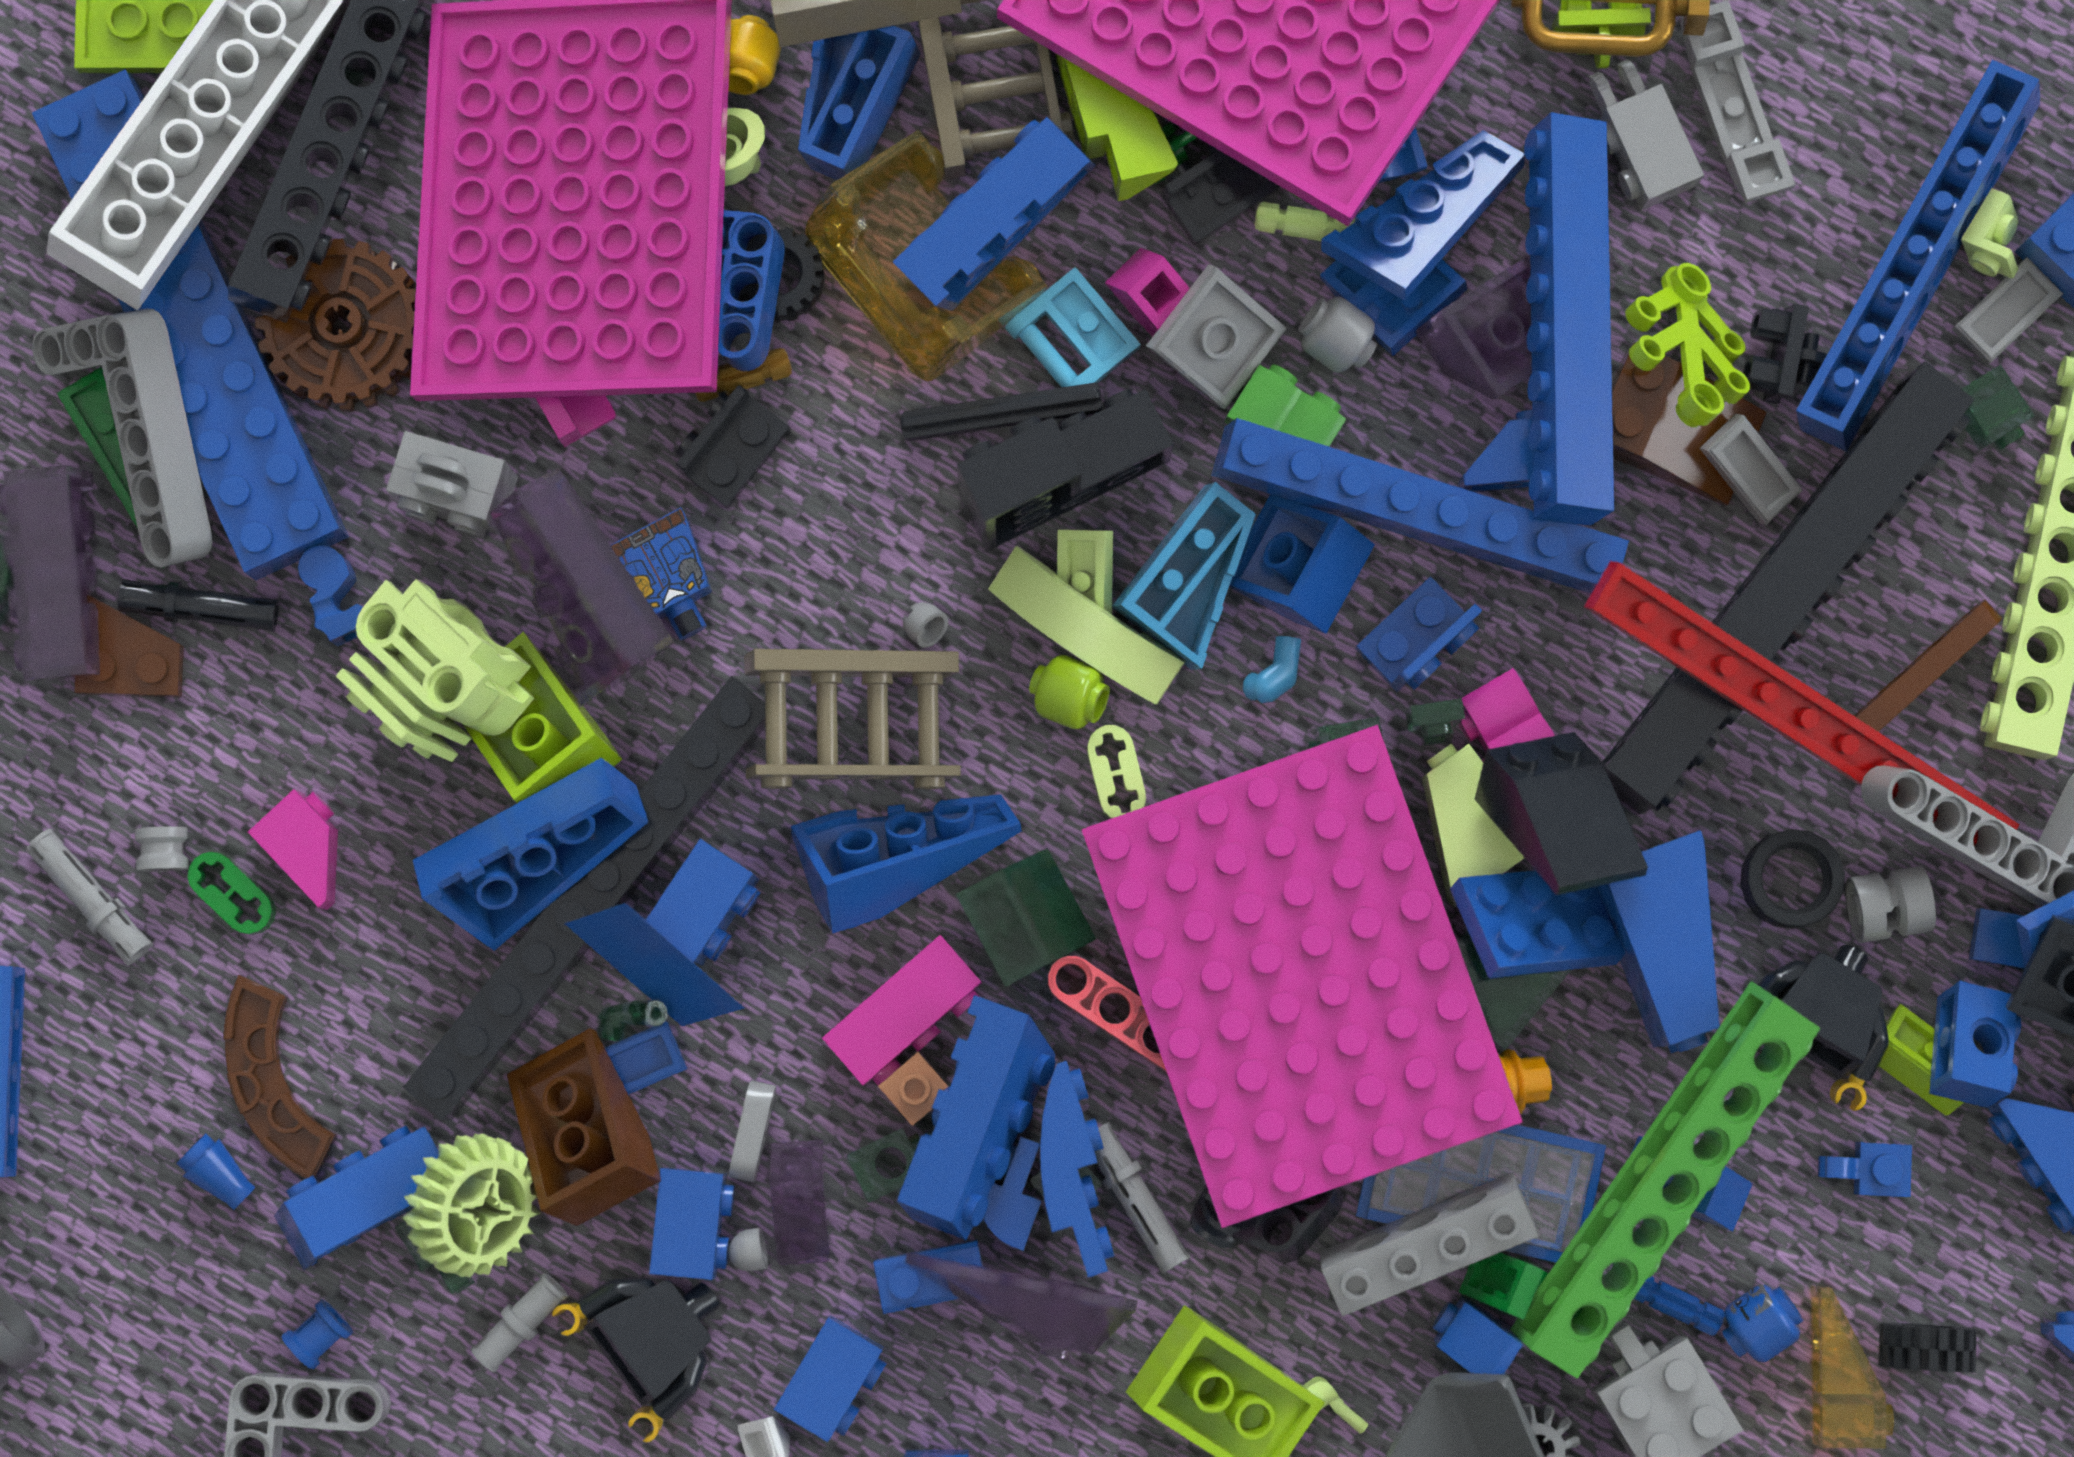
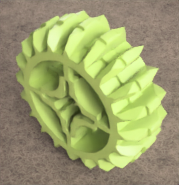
M475 1133L472 1138L466 1135H457L454 1145L448 1143L439 1144L437 1159L433 1157L423 1158L427 1168L423 1176H411L415 1184L418 1185L416 1192L404 1196L408 1204L413 1206V1209L402 1218L407 1222V1225L413 1227L407 1237L412 1241V1244L418 1246L417 1253L424 1260L435 1264V1268L445 1273H455L461 1277L467 1276L471 1278L474 1272L479 1275H489L492 1265L507 1266V1253L509 1251L513 1253L522 1252L519 1244L522 1235L534 1234L528 1226L529 1219L541 1214L536 1206L532 1205V1201L537 1198L534 1184H532L533 1179L530 1167L527 1165L529 1158L523 1152L512 1147L511 1143L500 1138L494 1139L486 1134Z

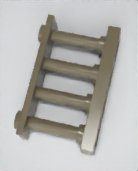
M960 0L961 5L969 4V3H975V2H981V1H987V0ZM939 17L917 21L946 180L966 176L965 161L973 160V154L1015 147L1017 145L1014 142L1015 137L1027 125L970 134L969 129L959 131L956 112L964 111L965 105L1043 92L1048 118L1074 142L1069 111L1060 113L1048 48L1011 26L952 36L951 31L941 33ZM1034 43L1039 67L1038 72L961 85L960 80L950 81L947 63L956 62V56Z
M753 649L744 655V676H760V684L765 685L766 764H755L747 768L746 779H761V788L764 789L792 788V780H914V789L945 788V780L961 776V765H939L938 686L943 685V678L959 672V651ZM791 676H811V685H816L817 764H787L786 684H791ZM842 677H862V685L867 686L868 765H838L837 685L842 684ZM893 677L912 678V686H917L919 765H889L888 686L893 685Z

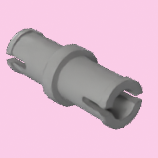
M543 1273L540 1279L514 1306L508 1304L501 1311L502 1318L476 1345L474 1344L471 1347L472 1354L484 1367L492 1372H496L504 1360L525 1339L531 1341L538 1334L536 1327L568 1297L567 1292L554 1278L547 1273Z

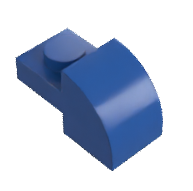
M1020 1136L1017 1146L1012 1145L1010 1149V1162L1004 1174L1006 1177L1003 1185L994 1182L987 1197L988 1206L983 1219L990 1231L998 1239L1009 1246L1023 1251L1041 1204L1040 1199L1022 1193L1040 1143Z

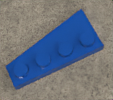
M1482 130L1433 163V170L1419 180L1414 181L1411 178L1396 188L1395 196L1377 208L1371 205L1356 215L1355 223L1340 233L1335 229L1321 239V251L1405 301L1524 167L1525 154Z

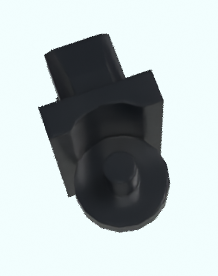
M1794 303L1784 310L1760 309L1753 315L1750 329L1751 338L1773 343L1770 359L1755 355L1748 357L1744 364L1743 374L1747 377L1750 388L1764 392V402L1779 404L1781 398L1793 397L1795 382L1799 385L1810 386L1813 370H1819L1827 356L1826 353L1817 351L1820 335L1809 332L1805 333L1808 306Z

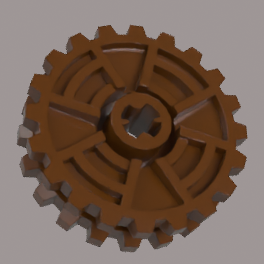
M333 239L322 265L312 263L305 279L312 282L313 285L303 310L293 309L287 323L267 315L256 317L255 328L261 331L265 339L258 343L260 352L267 356L271 362L268 366L269 369L283 384L286 383L285 386L292 390L296 396L302 400L308 397L311 401L315 402L317 407L326 410L333 402L335 405H339L342 412H353L355 402H363L368 409L378 406V396L385 392L393 398L400 392L397 382L401 378L411 380L416 283L403 267L399 268V265L393 261L392 256L382 250L377 254L371 250L369 243L358 241L356 246L351 248L347 246L344 239ZM292 255L285 258L288 268L297 262ZM340 317L345 322L348 319L352 324L351 329L346 333L341 329L337 331L333 326Z

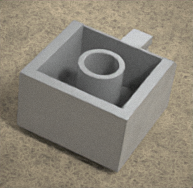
M1626 1323L1608 1334V1338L1621 1359L1611 1364L1615 1374L1592 1387L1590 1391L1629 1457H1701L1743 1431L1688 1338L1678 1335L1658 1348L1652 1340L1641 1345L1631 1327Z

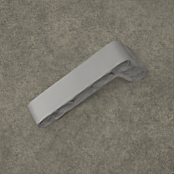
M146 308L100 316L38 331L33 338L32 351L36 365L45 374L56 375L99 366L103 368L140 541L148 561L155 567L162 568L207 556L212 547V532L168 330L160 313L154 309Z
M1882 765L1869 770L1863 778L1861 796L1864 803L1871 810L2028 902L2044 906L2074 890V773L2068 780L2038 842L1920 772ZM1897 782L1898 793L1896 798L1893 800L1892 790L1893 786ZM1938 807V817L1935 823H1933V813L1935 808ZM1976 831H1978V840L1976 845L1973 846V838ZM2017 855L2018 862L2015 869H2013L2014 858ZM2057 878L2056 889L2053 892V884L2055 879Z
M267 1372L250 1375L238 1381L231 1391L224 1457H244L242 1446L247 1437L257 1438L262 1442L265 1448V1457H281L284 1426L353 1432L366 1431L383 1422L388 1416L391 1407L390 1395L380 1383L371 1380ZM252 1384L262 1385L270 1395V1403L265 1412L255 1411L247 1401V1393ZM304 1388H313L322 1397L323 1406L317 1416L306 1414L300 1407L299 1398ZM359 1391L368 1393L375 1401V1413L369 1420L360 1419L352 1410L351 1402L353 1396Z

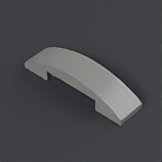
M1729 0L1710 5L1704 36L1683 35L1684 16H1679L1689 64L1710 129L1727 170L1743 200L1747 203L1793 189L1796 184L1779 138L1773 140L1742 55L1745 44Z

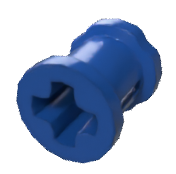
M320 1299L315 1304L316 1311L294 1332L287 1330L282 1335L284 1343L305 1366L313 1370L320 1364L319 1357L341 1337L347 1339L353 1334L351 1327L345 1319L323 1299Z

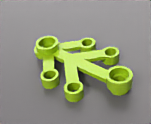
M1682 263L1679 266L1669 268L1661 278L1662 290L1650 297H1638L1626 309L1625 316L1633 328L1641 332H1647L1660 320L1661 313L1671 308H1676L1677 322L1653 336L1643 335L1629 349V356L1638 368L1644 371H1651L1664 359L1667 352L1680 345L1684 390L1678 396L1676 413L1686 425L1698 427L1706 426L1723 411L1724 401L1730 404L1737 403L1749 392L1750 383L1742 372L1732 366V363L1745 352L1746 347L1743 339L1736 332L1730 330L1707 302L1708 294L1711 291L1709 278L1696 265ZM1699 321L1713 335V340L1701 329ZM1703 360L1718 377L1714 382V386L1705 381Z

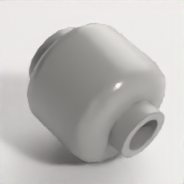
M1340 296L1328 301L1322 298L1319 299L1308 310L1298 328V331L1303 334L1301 340L1302 349L1335 373L1346 371L1352 365L1358 369L1363 367L1377 346L1372 341L1375 330L1373 319Z

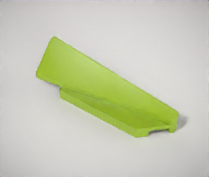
M1054 52L1082 151L1090 159L1102 157L1106 154L1118 201L1133 197L1176 169L1177 160L1151 109Z

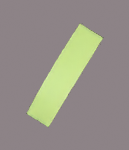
M1015 546L988 588L1003 603L1060 646L1107 677L1154 704L1159 703L1186 662L1144 632L1138 633L1057 577V573L1019 546Z

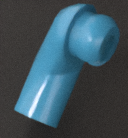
M1276 636L1273 664L1262 670L1259 674H1248L1244 679L1243 692L1248 699L1258 700L1260 703L1273 702L1295 685L1301 639Z

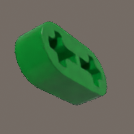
M207 852L200 854L192 861L187 875L189 885L229 926L240 933L250 935L263 933L270 928L276 914L274 901L232 859L221 853ZM222 863L224 869L220 876L231 887L226 893L216 885L210 884L206 888L203 886L202 883L207 877L202 871L205 865L217 867ZM237 894L244 900L252 903L257 899L261 901L262 904L257 910L262 916L259 922L247 920L242 923L239 920L243 910L233 901Z

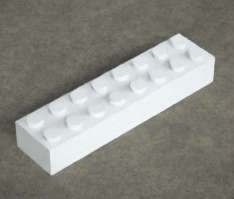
M213 0L49 231L47 254L134 309L139 310L341 19L351 0Z

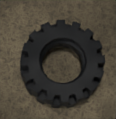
M773 226L785 244L784 256L793 259L800 268V278L795 288L787 294L778 295L774 322L780 323L782 320H789L790 322L796 320L803 313L806 315L812 310L814 303L819 301L825 282L824 266L817 248L803 233L800 235L789 227H785V230L777 229V226ZM758 234L752 237L748 242L747 251L753 252L761 249L765 245L767 235ZM753 283L745 286L738 296L740 301L745 302L753 299L758 292L759 284Z

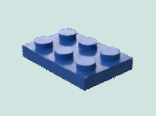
M1536 871L1459 877L1450 888L1488 978L1616 965L1626 955L1596 887L1556 895Z

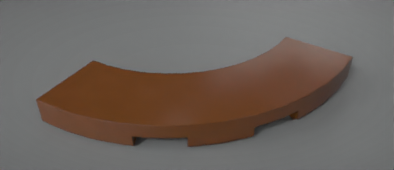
M238 975L230 995L223 1033L228 1071L226 1075L233 1098L240 1114L244 1116L251 1130L269 1153L301 1177L307 1179L314 1176L317 1180L338 1134L315 1121L302 1108L284 1077L280 1062L278 1036L280 1021L288 996L247 977Z

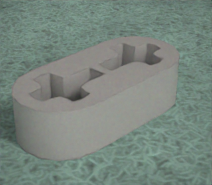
M754 1080L750 1081L732 1154L729 1178L755 1183L775 1100L776 1085Z

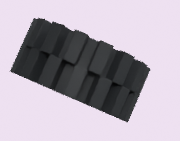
M1880 1323L1878 1366L1918 1371L1976 1372L1977 1329L1933 1324Z

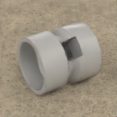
M1922 866L1892 870L1887 879H1883L1879 873L1847 878L1845 884L1846 905L1851 929L1858 943L1889 939L1893 930H1897L1902 936L1934 931L1936 926L1935 900L1930 879Z

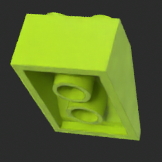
M524 631L505 646L515 651L531 666L518 683L534 697L533 701L504 733L495 736L485 735L464 724L463 726L516 803L600 758H603L613 767L623 760L596 721Z
M1186 1305L1182 1307L1126 1390V1393L1142 1410L1214 1457H1289L1325 1403L1307 1388Z

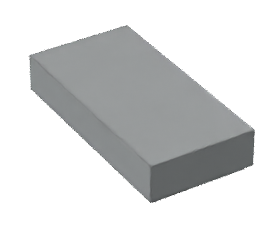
M2028 257L2018 265L2019 270L2013 279L2009 277L2004 278L1951 329L1986 365H1989L2063 294Z
M1735 414L1699 448L1754 518L1761 524L1767 525L1803 491L1744 415Z

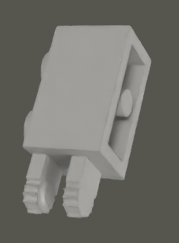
M1627 59L1618 63V76L1629 98L1617 102L1610 84L1603 73L1597 72L1590 75L1589 84L1602 113L1599 120L1607 121V155L1614 153L1622 170L1618 173L1621 189L1629 201L1636 200L1640 211L1695 188L1704 177V173L1663 85L1659 84L1646 90L1634 64Z

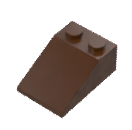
M1628 349L1612 382L1613 458L1728 506L1734 491L1699 448L1735 414L1744 415L1757 433H1759L1767 412L1743 398L1735 404L1724 401L1723 411L1708 425L1690 427L1683 423L1676 413L1678 396L1684 390L1682 363L1665 356L1653 370L1644 371L1631 361ZM1705 377V381L1711 383L1714 386V381Z
M589 1028L507 1074L541 1212L578 1226L661 1181L649 1134L595 1030Z

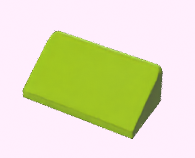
M1899 1004L1886 1021L1889 1046L1879 1067L1945 1116L1949 1115L1964 1102L1929 1094L1935 1029L1905 1006Z

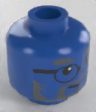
M1759 1284L1726 1306L1724 1314L1729 1327L1724 1329L1722 1334L1739 1358L1748 1353L1754 1360L1764 1363L1799 1340L1800 1329L1798 1325L1804 1320L1794 1303L1780 1286L1773 1290L1767 1285Z

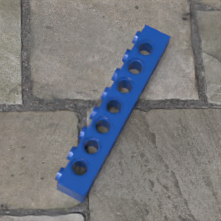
M1995 60L1991 61L1796 410L1800 431L1847 452L1962 245L1961 238L1991 188H1994L2040 105V82L2038 78Z

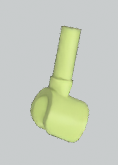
M1316 1376L1302 1385L1325 1402L1321 1409L1329 1404L1333 1411L1358 1433L1361 1434L1366 1430L1368 1423L1344 1403L1325 1378Z

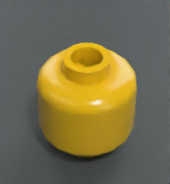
M744 15L738 19H731L729 92L751 95L757 90L769 86L774 78L782 47L779 45L778 36L775 31L760 17Z

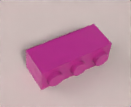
M939 935L823 1036L822 1039L863 1086H866L871 1080L879 1086L902 1066L896 1058L911 1045L919 1052L941 1033L935 1024L952 1011L958 1018L969 1009L974 995L980 997L975 989L982 982L946 940Z

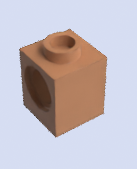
M917 1052L878 1087L907 1121L914 1126L933 1110L932 1106L938 1090H944L949 1086L920 1052Z

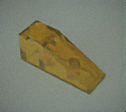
M1811 1285L1812 1444L1822 1448L1886 1449V1436H1892L1894 1430L1892 1405L1886 1404V1395L1833 1289L1822 1285Z

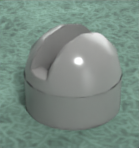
M920 602L913 604L910 607L913 611L908 617H903V629L908 637L920 647H931L946 632L948 617L930 603Z
M761 1227L739 1232L734 1236L729 1245V1259L735 1267L742 1271H757L768 1268L766 1244Z

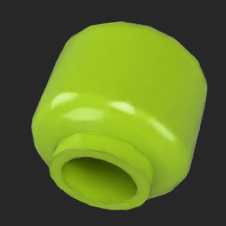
M1058 655L1047 666L1039 665L1036 668L1030 681L1029 692L1035 695L1034 706L1038 715L1071 729H1081L1089 722L1096 723L1100 719L1109 699L1110 687L1104 684L1103 673L1086 662L1068 655Z

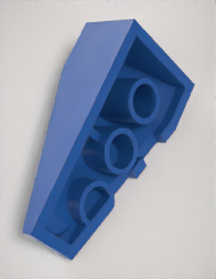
M1001 794L941 800L934 806L933 811L905 812V804L888 806V816L858 819L857 809L843 810L791 826L792 837L814 902L832 933L854 928L882 918L1022 832L1021 823Z

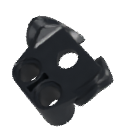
M1205 1185L1194 1205L1190 1224L1200 1237L1215 1246L1231 1248L1245 1242L1265 1251L1278 1262L1289 1263L1302 1257L1338 1215L1342 1208L1343 1195L1341 1188L1337 1187L1327 1191L1324 1199L1318 1204L1306 1205L1303 1199L1222 1228L1208 1187ZM1284 1223L1292 1224L1293 1232L1291 1238L1285 1244L1279 1246L1272 1245L1270 1239L1273 1230L1278 1225Z

